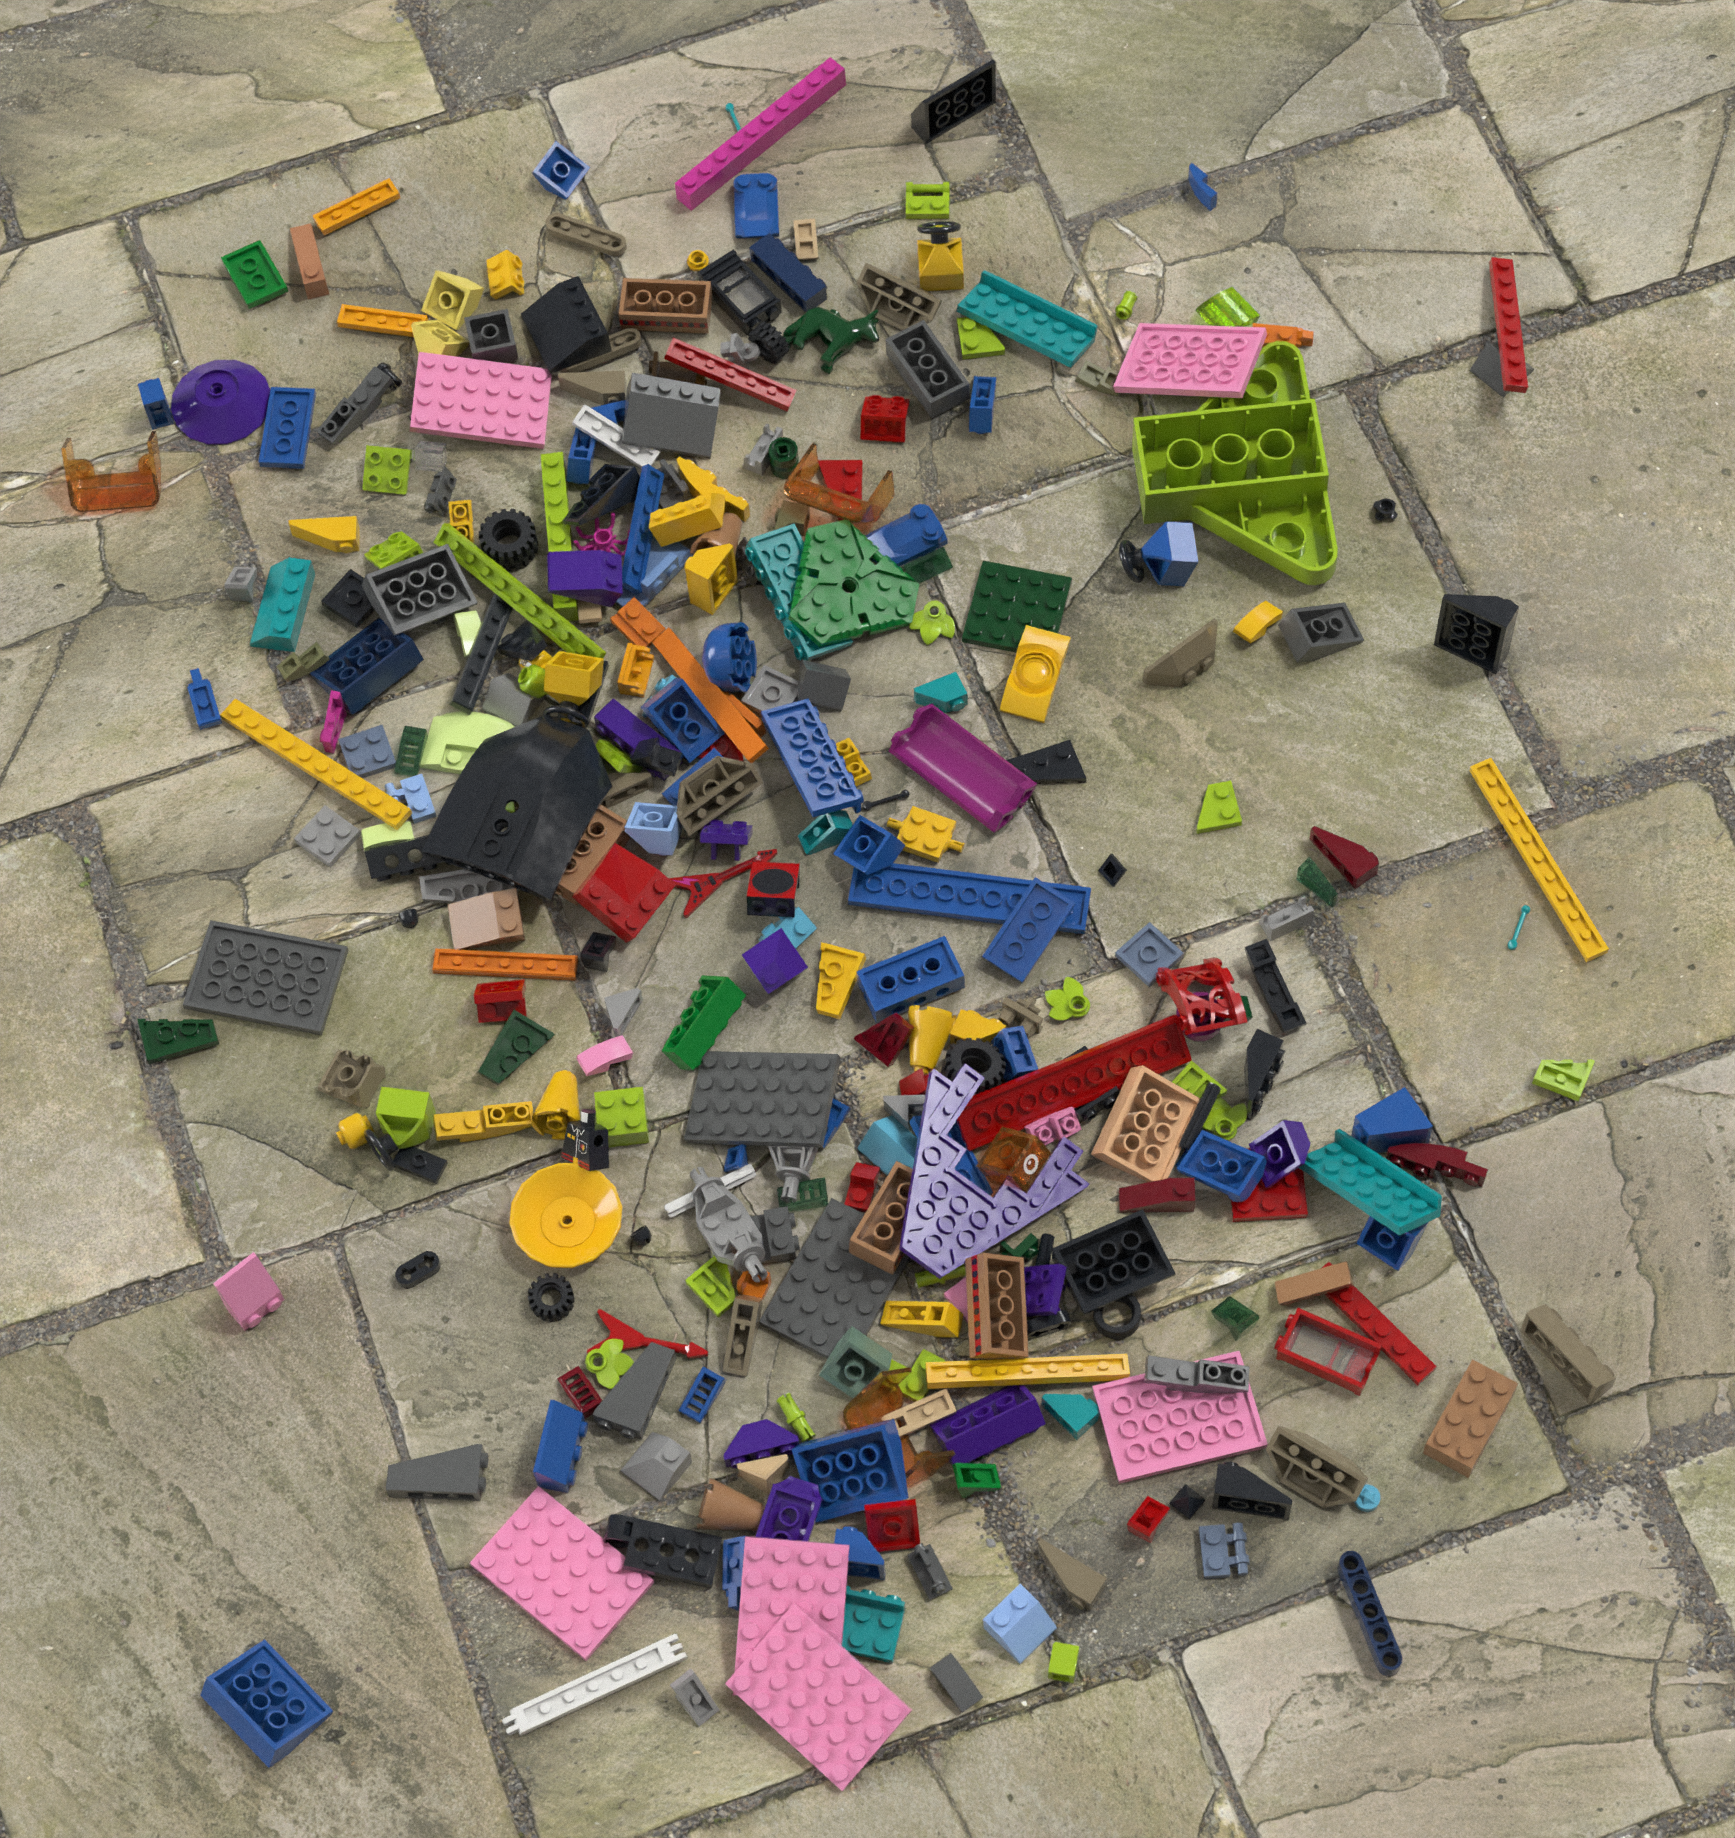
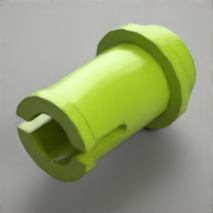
M1126 291L1121 303L1116 306V316L1119 319L1126 320L1132 316V308L1138 299L1134 292Z

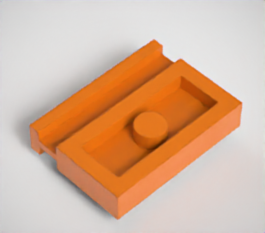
M635 597L610 618V622L633 645L648 647L654 639L666 630Z

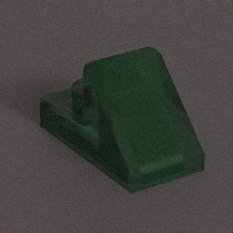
M1231 1296L1211 1310L1214 1318L1229 1328L1235 1341H1238L1252 1330L1260 1319L1257 1313Z

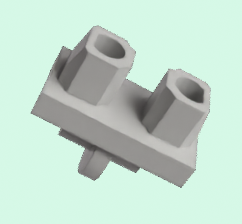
M738 333L731 334V341L721 343L720 353L723 358L728 357V361L751 370L748 365L749 361L757 359L760 354V348L755 343L744 344Z

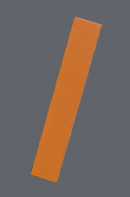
M435 948L432 970L434 974L576 981L578 956Z

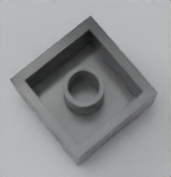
M508 309L464 318L473 359L500 363L519 360Z

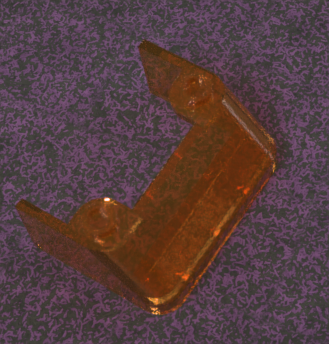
M152 431L147 440L148 453L142 455L139 459V471L95 475L94 466L89 460L74 458L71 437L66 438L61 451L71 507L78 512H92L155 506L161 497V459L157 432Z
M813 443L784 484L785 496L789 500L851 522L872 524L878 521L895 495L893 473L890 470L886 472L867 502L810 482L819 469L816 444Z
M911 1368L880 1372L852 1399L843 1411V1419L848 1430L882 1422L881 1418L900 1409L903 1405L904 1397L899 1384L912 1372ZM900 1419L897 1420L899 1428L903 1427ZM908 1435L901 1438L907 1487L934 1475L955 1455L954 1450L932 1453L926 1450L917 1454Z

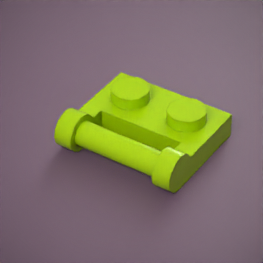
M906 182V219H949L950 182H943V184H913V182ZM913 193H943V196H913Z

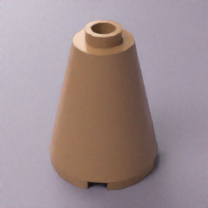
M725 513L722 527L703 533L692 544L690 554L693 553L694 555L697 550L731 544L734 547V555L736 556L742 529L741 519L736 514Z
M709 1478L707 1483L712 1484L711 1489L705 1488L698 1515L703 1521L702 1524L697 1523V1529L757 1531L766 1505L715 1479Z

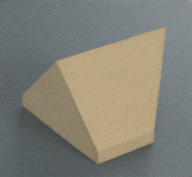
M787 1454L737 1464L739 1477L767 1495L770 1494L773 1483H778L790 1467Z

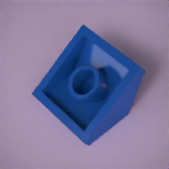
M555 141L532 174L546 191L567 200L590 167Z

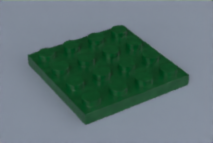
M983 560L963 631L962 642L1017 653L1026 625L1059 634L1072 585V577Z

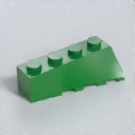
M702 975L698 981L701 984L699 990L693 991L690 996L693 1002L689 1008L682 1011L680 1015L681 1024L673 1028L662 1049V1052L679 1069L693 1071L701 1064L704 1054L715 1044L716 1037L727 1027L728 1020L733 1013L741 1007L746 994L729 977Z

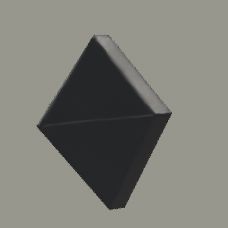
M1110 854L1098 871L1112 887H1115L1127 869L1113 854Z
M1185 1484L1169 1504L1190 1520L1206 1499Z

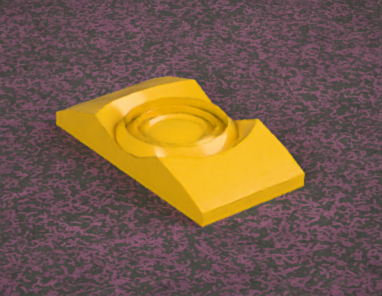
M1026 625L1006 683L1000 712L1045 723L1071 637Z

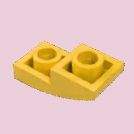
M472 501L448 502L449 524L474 544Z
M1265 600L1251 610L1234 627L1233 632L1242 639L1252 643L1265 635L1267 627L1282 618L1283 611Z
M847 738L836 743L837 753L839 756H843L848 773L851 772L854 777L855 786L857 787L871 780V773L862 761L860 753L851 739Z

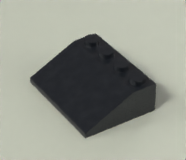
M992 59L926 98L911 113V128L925 144H928L996 103V62Z
M579 276L556 284L521 313V317L550 374L612 352L608 332Z
M1444 594L1434 646L1491 673L1497 674L1509 654L1519 606L1513 601L1499 596Z
M1143 1209L1052 1248L1054 1264H1061L1067 1267L1064 1283L1084 1315L1176 1275Z

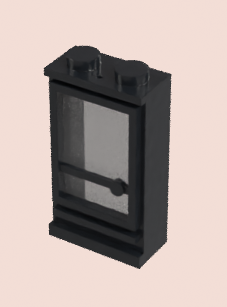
M734 249L698 271L699 281H711L713 300L746 336L761 322L765 321L767 323L770 320L776 319L782 313L781 300L741 260Z

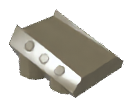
M338 1049L317 1088L321 1092L359 1107H369V1102L383 1078H386L385 1067L377 1064L368 1055H361L359 1057L354 1055L352 1051Z

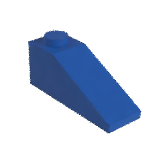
M974 376L970 402L969 432L977 434L992 433L996 377Z
M578 428L575 429L568 456L566 481L575 484H589L588 481L592 473L597 440Z

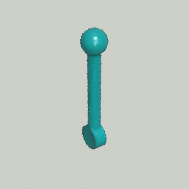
M732 103L726 104V111L730 112L737 131L741 130L734 113V105Z
M1528 905L1521 907V917L1513 938L1509 940L1507 945L1510 950L1517 948V938L1526 914L1530 912Z

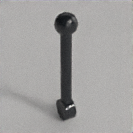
M903 790L900 794L874 802L865 801L862 807L863 810L870 811L873 806L899 798L907 799L910 793L908 790Z

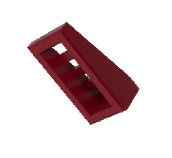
M577 1366L557 1378V1381L576 1410L583 1413L584 1419L593 1415L602 1399L580 1367ZM573 1376H579V1378L574 1382L570 1383L569 1385L566 1384L565 1381L569 1380ZM583 1382L584 1385L574 1392L571 1391L572 1388ZM585 1390L589 1391L587 1394L580 1397L579 1399L576 1398L577 1395L581 1394ZM590 1397L593 1398L592 1401L585 1404L584 1406L581 1405L582 1402L586 1401Z

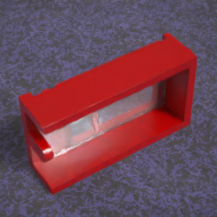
M1297 1308L1295 1315L1290 1313L1284 1326L1287 1328L1285 1336H1279L1274 1347L1277 1350L1276 1359L1285 1361L1360 1396L1378 1359L1382 1344L1301 1308Z

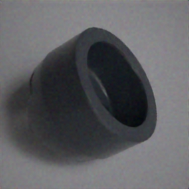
M408 909L398 914L400 923L404 927L413 928L417 925L419 917L416 909Z
M644 1225L634 1231L630 1238L636 1245L644 1247L646 1242L650 1243L652 1235L648 1227Z

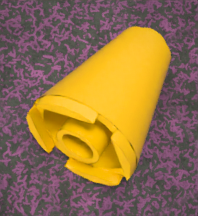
M913 1005L908 1009V1023L915 1027L909 1036L910 1067L914 1068V1072L923 1069V1074L928 1075L929 1071L935 1069L957 1016H952V1012L927 1006V1009L919 1010L920 1005Z
M567 1070L554 1073L532 1116V1126L539 1134L544 1136V1133L552 1135L551 1139L564 1140L567 1124L580 1120L577 1078Z

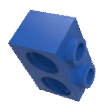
M149 379L138 383L142 402L152 430L174 424L160 379Z
M1023 1026L1001 1029L992 1039V1047L996 1046L999 1049L998 1053L1003 1054V1061L1006 1062L1003 1076L1005 1083L1038 1070Z

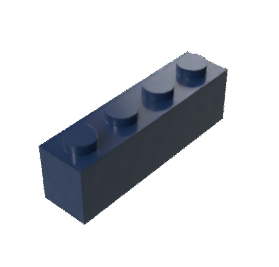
M768 233L749 247L751 261L805 313L827 300V286L825 282L820 278H816L807 265H803L794 252H789L779 238H774Z

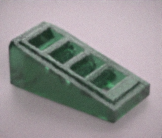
M404 726L394 770L395 774L411 777L419 774L422 756L428 739L426 729ZM408 745L417 746L418 748H410ZM405 754L416 756V758L406 757ZM403 763L414 764V767L402 765Z
M1308 857L1298 867L1297 881L1329 906L1334 907L1337 902L1338 893L1315 862Z
M825 1177L799 1182L798 1192L800 1193V1201L786 1204L785 1201L781 1200L783 1186L777 1187L779 1208L788 1206V1211L826 1207L828 1205ZM819 1189L820 1196L815 1197L814 1190ZM804 1191H809V1199H805Z

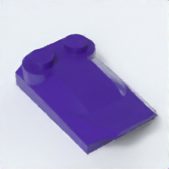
M789 1476L782 1482L773 1483L755 1537L810 1541L822 1503L818 1485Z

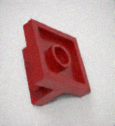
M525 979L478 983L474 992V1003L477 1004L479 1023L506 1021L513 1010L527 1017Z
M916 1499L864 1505L868 1540L877 1552L914 1548L916 1545L921 1544Z

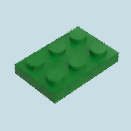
M261 240L221 257L224 267L248 309L289 292Z

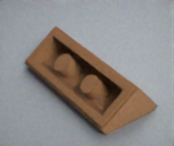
M1347 1261L1275 1281L1277 1299L1281 1306L1354 1286Z

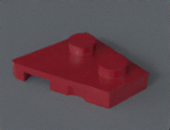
M895 1013L856 1035L854 1040L889 1067L894 1064L915 1027Z

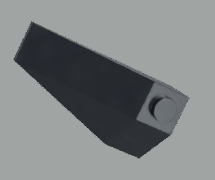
M604 464L588 481L590 487L588 490L581 492V501L572 506L563 520L564 523L580 526L635 501L640 475L635 466Z

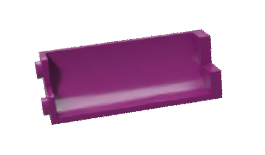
M932 703L919 707L913 714L914 720L911 726L905 730L897 731L893 735L889 752L992 832H997L1013 819L1012 814L1018 807L1022 808L1035 790L1037 783Z

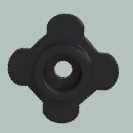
M1388 498L1376 501L1373 505L1376 509V520H1395L1398 516V513L1395 512L1396 502Z

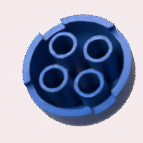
M742 622L725 623L717 626L708 634L703 646L702 663L706 676L711 683L717 685L723 692H747L751 686L749 684L751 676L756 677L757 655L754 640H749L747 634L749 628Z

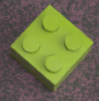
M643 1087L594 1092L597 1124L607 1128L609 1148L649 1143L646 1100Z

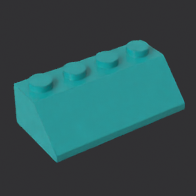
M289 557L271 566L250 641V647L295 652L316 575L311 560Z

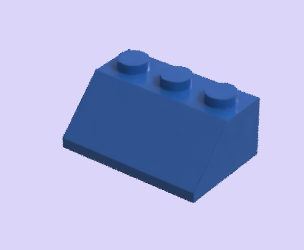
M551 1399L533 1474L540 1488L568 1493L570 1485L574 1486L577 1471L574 1470L576 1461L581 1459L582 1446H580L582 1437H586L588 1422H585L582 1412Z

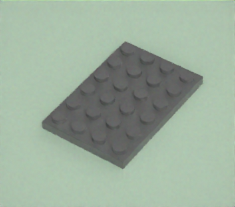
M210 920L183 1007L188 1010L322 1035L349 951L348 947Z
M707 1051L702 1057L684 1140L689 1144H744L823 1148L841 1061L838 1054Z
M831 1198L765 1310L759 1324L828 1359L838 1341L851 1326L867 1336L911 1258L905 1254L894 1274H891L850 1254V1238L865 1214Z

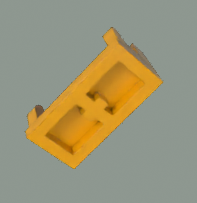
M632 643L627 644L617 681L619 694L644 698L654 662V655L649 654L650 648L633 645Z

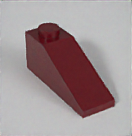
M1316 826L1311 828L1309 840L1354 889H1357L1378 873L1379 860L1373 852H1369L1362 845Z
M1167 1178L1119 1188L1120 1213H1135L1142 1209L1145 1213L1194 1212L1195 1180L1194 1178Z

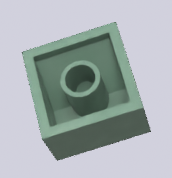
M851 1326L834 1347L819 1376L861 1403L890 1369L892 1353Z

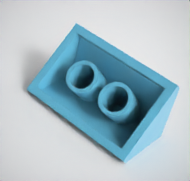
M891 1115L873 1122L857 1149L875 1166L880 1167V1170L888 1176L896 1161L913 1169L918 1139Z

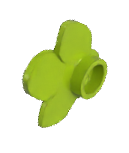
M936 600L928 602L923 610L916 612L909 626L910 629L920 630L921 637L926 645L933 643L940 633L948 638H953L955 633L954 620L946 614V608L943 603ZM937 608L939 610L938 614L932 615L930 613L931 609Z
M1066 977L1063 990L1045 991L1046 1001L1053 1007L1049 1017L1058 1021H1065L1071 1017L1080 1018L1088 1014L1090 1001L1083 995V986L1077 980ZM1079 1004L1082 1008L1075 1009L1074 1006Z
M1221 1097L1217 1098L1203 1128L1227 1141L1232 1140L1237 1134V1128L1242 1126L1247 1119L1245 1103H1240L1231 1108ZM1222 1128L1229 1129V1132L1222 1133L1220 1130Z
M620 1339L605 1341L600 1349L590 1351L585 1358L587 1369L591 1373L596 1374L597 1380L602 1386L609 1389L614 1388L620 1380L619 1376H623L634 1363L628 1355L621 1353L623 1340ZM596 1358H601L603 1360L600 1366L594 1365V1360Z

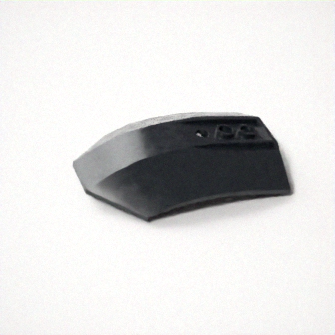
M546 714L486 738L473 753L453 786L421 852L552 901L583 834L607 793L613 787L590 731ZM509 802H517L519 809L516 812L509 813L506 811V805ZM501 822L508 823V828L504 832L496 830V826Z

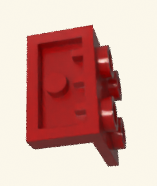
M880 395L866 396L861 412L860 440L905 442L906 417L910 400L904 399L901 396H894L892 398H885Z

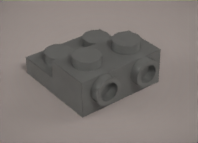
M788 1206L763 1210L764 1214L750 1216L763 1238L765 1257L761 1262L762 1265L796 1259L795 1251L800 1250L798 1235H792L791 1228L796 1227L794 1212L789 1213Z

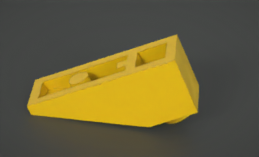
M356 516L289 520L288 524L294 537L334 552L351 553L359 551L360 527Z
M886 1301L880 1324L886 1327L935 1337L958 1338L964 1314L950 1302Z

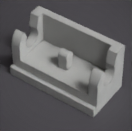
M768 423L764 426L763 434L750 454H746L742 465L743 468L763 476L770 465L769 446L771 442L783 437L782 428L776 427L773 432L770 430Z
M1305 896L1299 898V902L1272 915L1264 914L1261 916L1259 924L1270 941L1313 922L1314 909L1311 905L1307 907Z

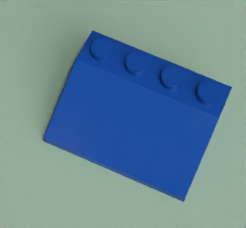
M894 1419L803 1442L792 1449L800 1479L818 1485L822 1503L816 1522L865 1510L864 1505L901 1501L909 1498L902 1443Z
M265 1639L206 1677L200 1694L268 1768L291 1753L333 1713V1710Z

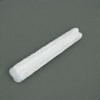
M747 1164L720 1179L724 1183V1187L730 1190L754 1178L756 1172L751 1164ZM692 1192L667 1203L664 1207L667 1215L673 1218L696 1205L692 1198Z

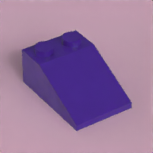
M602 550L548 552V593L606 607H612L623 594L621 555Z

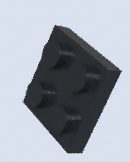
M350 569L321 602L324 607L358 628L374 611V608L362 587L364 577Z

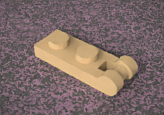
M944 1389L893 1411L881 1419L882 1421L894 1419L901 1439L908 1434L952 1416L957 1411L947 1389ZM903 1418L906 1425L899 1428L896 1421Z

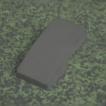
M949 1653L929 1667L943 1690H946L961 1713L983 1698L980 1691L952 1653Z

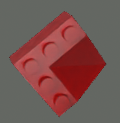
M614 843L573 894L572 898L627 943L638 935L676 884L654 866Z

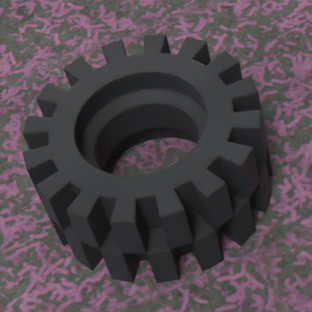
M765 321L761 322L748 335L750 343H755L760 348L759 356H763L766 362L769 361L771 364H776L790 349L788 347L789 344L785 342L786 338L781 336L782 333L777 331L775 326L772 327L770 323Z
M546 1273L543 1279L541 1276L537 1277L538 1282L533 1281L531 1283L532 1289L529 1288L528 1301L535 1316H540L543 1321L548 1318L549 1322H554V1318H557L558 1321L562 1320V1315L567 1317L569 1315L568 1310L572 1311L573 1303H575L574 1293L569 1281H566L562 1275L559 1278L557 1273H553L552 1277H550L549 1273ZM551 1289L557 1290L561 1294L557 1304L549 1306L542 1302V1296L546 1291Z

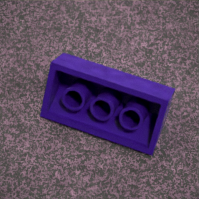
M1008 1385L957 1410L956 1414L931 1424L930 1428L946 1458L953 1465L954 1463H970L980 1456L989 1455L994 1449L1004 1444H1011L1017 1438L1037 1431L1039 1427L1046 1423L1038 1402L1024 1385Z

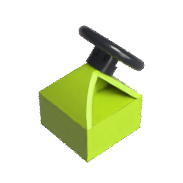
M381 1087L376 1116L385 1135L378 1139L370 1129H366L364 1136L377 1158L387 1170L393 1171L395 1169L394 1162L390 1157L391 1153L398 1150V1148L411 1147L431 1138L434 1124L433 1115L436 1114V1110L430 1093Z

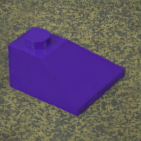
M782 928L742 954L768 994L808 968Z
M1283 1120L1249 1143L1251 1151L1266 1158L1267 1162L1262 1176L1266 1188L1271 1187L1305 1163L1311 1143L1302 1122Z

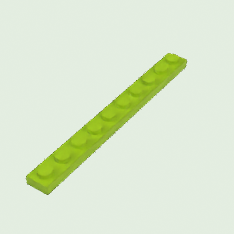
M443 523L433 543L438 547L448 544L456 561L566 652L604 658L607 652L449 523Z

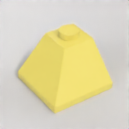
M437 270L433 276L421 311L453 329L459 330L465 323L464 318L470 317L477 309L484 288L467 278Z
M439 320L413 322L411 325L418 354L419 352L458 357L470 344L467 339Z

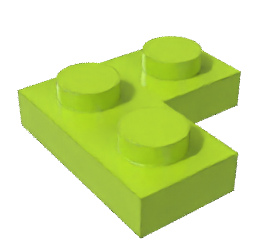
M925 1349L922 1350L911 1369L891 1359L890 1369L878 1383L916 1402L925 1398L930 1390L927 1389L926 1362H945V1360Z

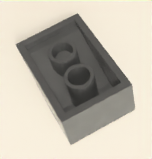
M1345 602L1294 608L1278 624L1297 663L1315 661L1361 644L1364 641Z

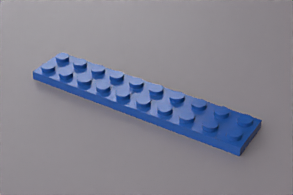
M896 863L867 875L854 867L848 905L1004 924L1033 880ZM1044 882L1076 903L1058 931L1085 934L1091 888Z

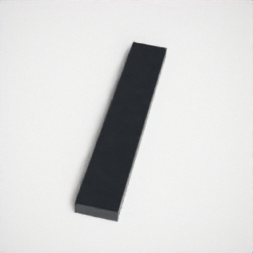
M496 594L490 599L449 705L468 715L473 712L513 609Z

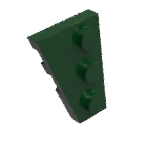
M513 1010L477 1073L498 1085L555 1034Z
M137 1019L149 1064L219 1045L213 1019H184L183 1021H168V1019L147 1021L146 1019Z

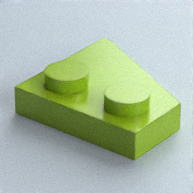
M1231 780L1209 784L1197 824V834L1242 826V818Z
M1563 1059L1561 1061L1541 1060L1532 1084L1579 1102L1595 1060L1587 1059L1586 1063H1573V1059Z

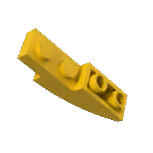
M681 457L677 458L679 475L686 482L689 492L694 498L709 493L724 494V514L726 512L736 514L742 521L746 522L750 517L749 503L744 498L730 494L724 487H718L717 478L711 471L701 469L691 460H685Z
M532 1101L483 1106L482 1110L434 1114L433 1123L436 1141L459 1139V1142H469L498 1137L532 1126Z

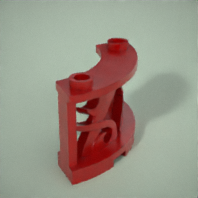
M1216 957L1203 959L1204 964L1170 970L1167 967L1158 968L1156 973L1157 984L1161 987L1162 991L1168 993L1173 999L1180 1015L1179 1024L1181 1029L1184 1030L1185 1035L1248 1023L1240 993H1235L1231 985L1234 984V979L1228 968L1221 967L1222 961ZM1196 981L1204 985L1215 986L1210 991L1209 1001L1189 992L1187 989L1190 984ZM1215 997H1217V1003H1214ZM1205 1012L1210 1013L1211 1023L1196 1027L1193 1014L1200 1016L1201 1023L1205 1018ZM1215 1016L1228 1018L1230 1021L1215 1023Z

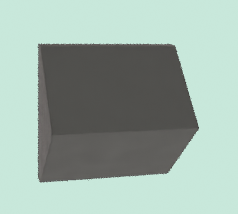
M1498 342L1487 343L1470 368V372L1500 396L1505 397L1510 391H1504L1499 345ZM1525 362L1527 376H1529L1534 371V368Z
M801 660L797 701L809 698L813 706L842 711L851 677L846 669Z

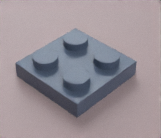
M383 724L338 739L348 769L361 778L397 767Z
M1150 922L1115 952V957L1148 987L1156 982V973L1159 967L1171 969L1184 956V953Z

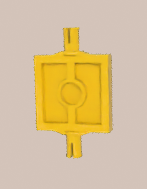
M912 806L907 818L903 822L891 817L887 821V827L899 830L897 838L905 844L902 849L903 851L939 863L943 853L948 848L960 853L964 849L965 843L952 839V834L956 828L955 820Z

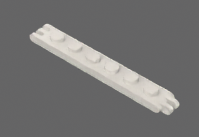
M673 1634L509 1711L511 1715L502 1720L504 1726L515 1723V1725L506 1729L507 1734L512 1735L517 1732L519 1735L527 1734L686 1660L688 1657L685 1652L675 1656V1653L683 1649L681 1643L671 1646V1644L679 1640L678 1635Z

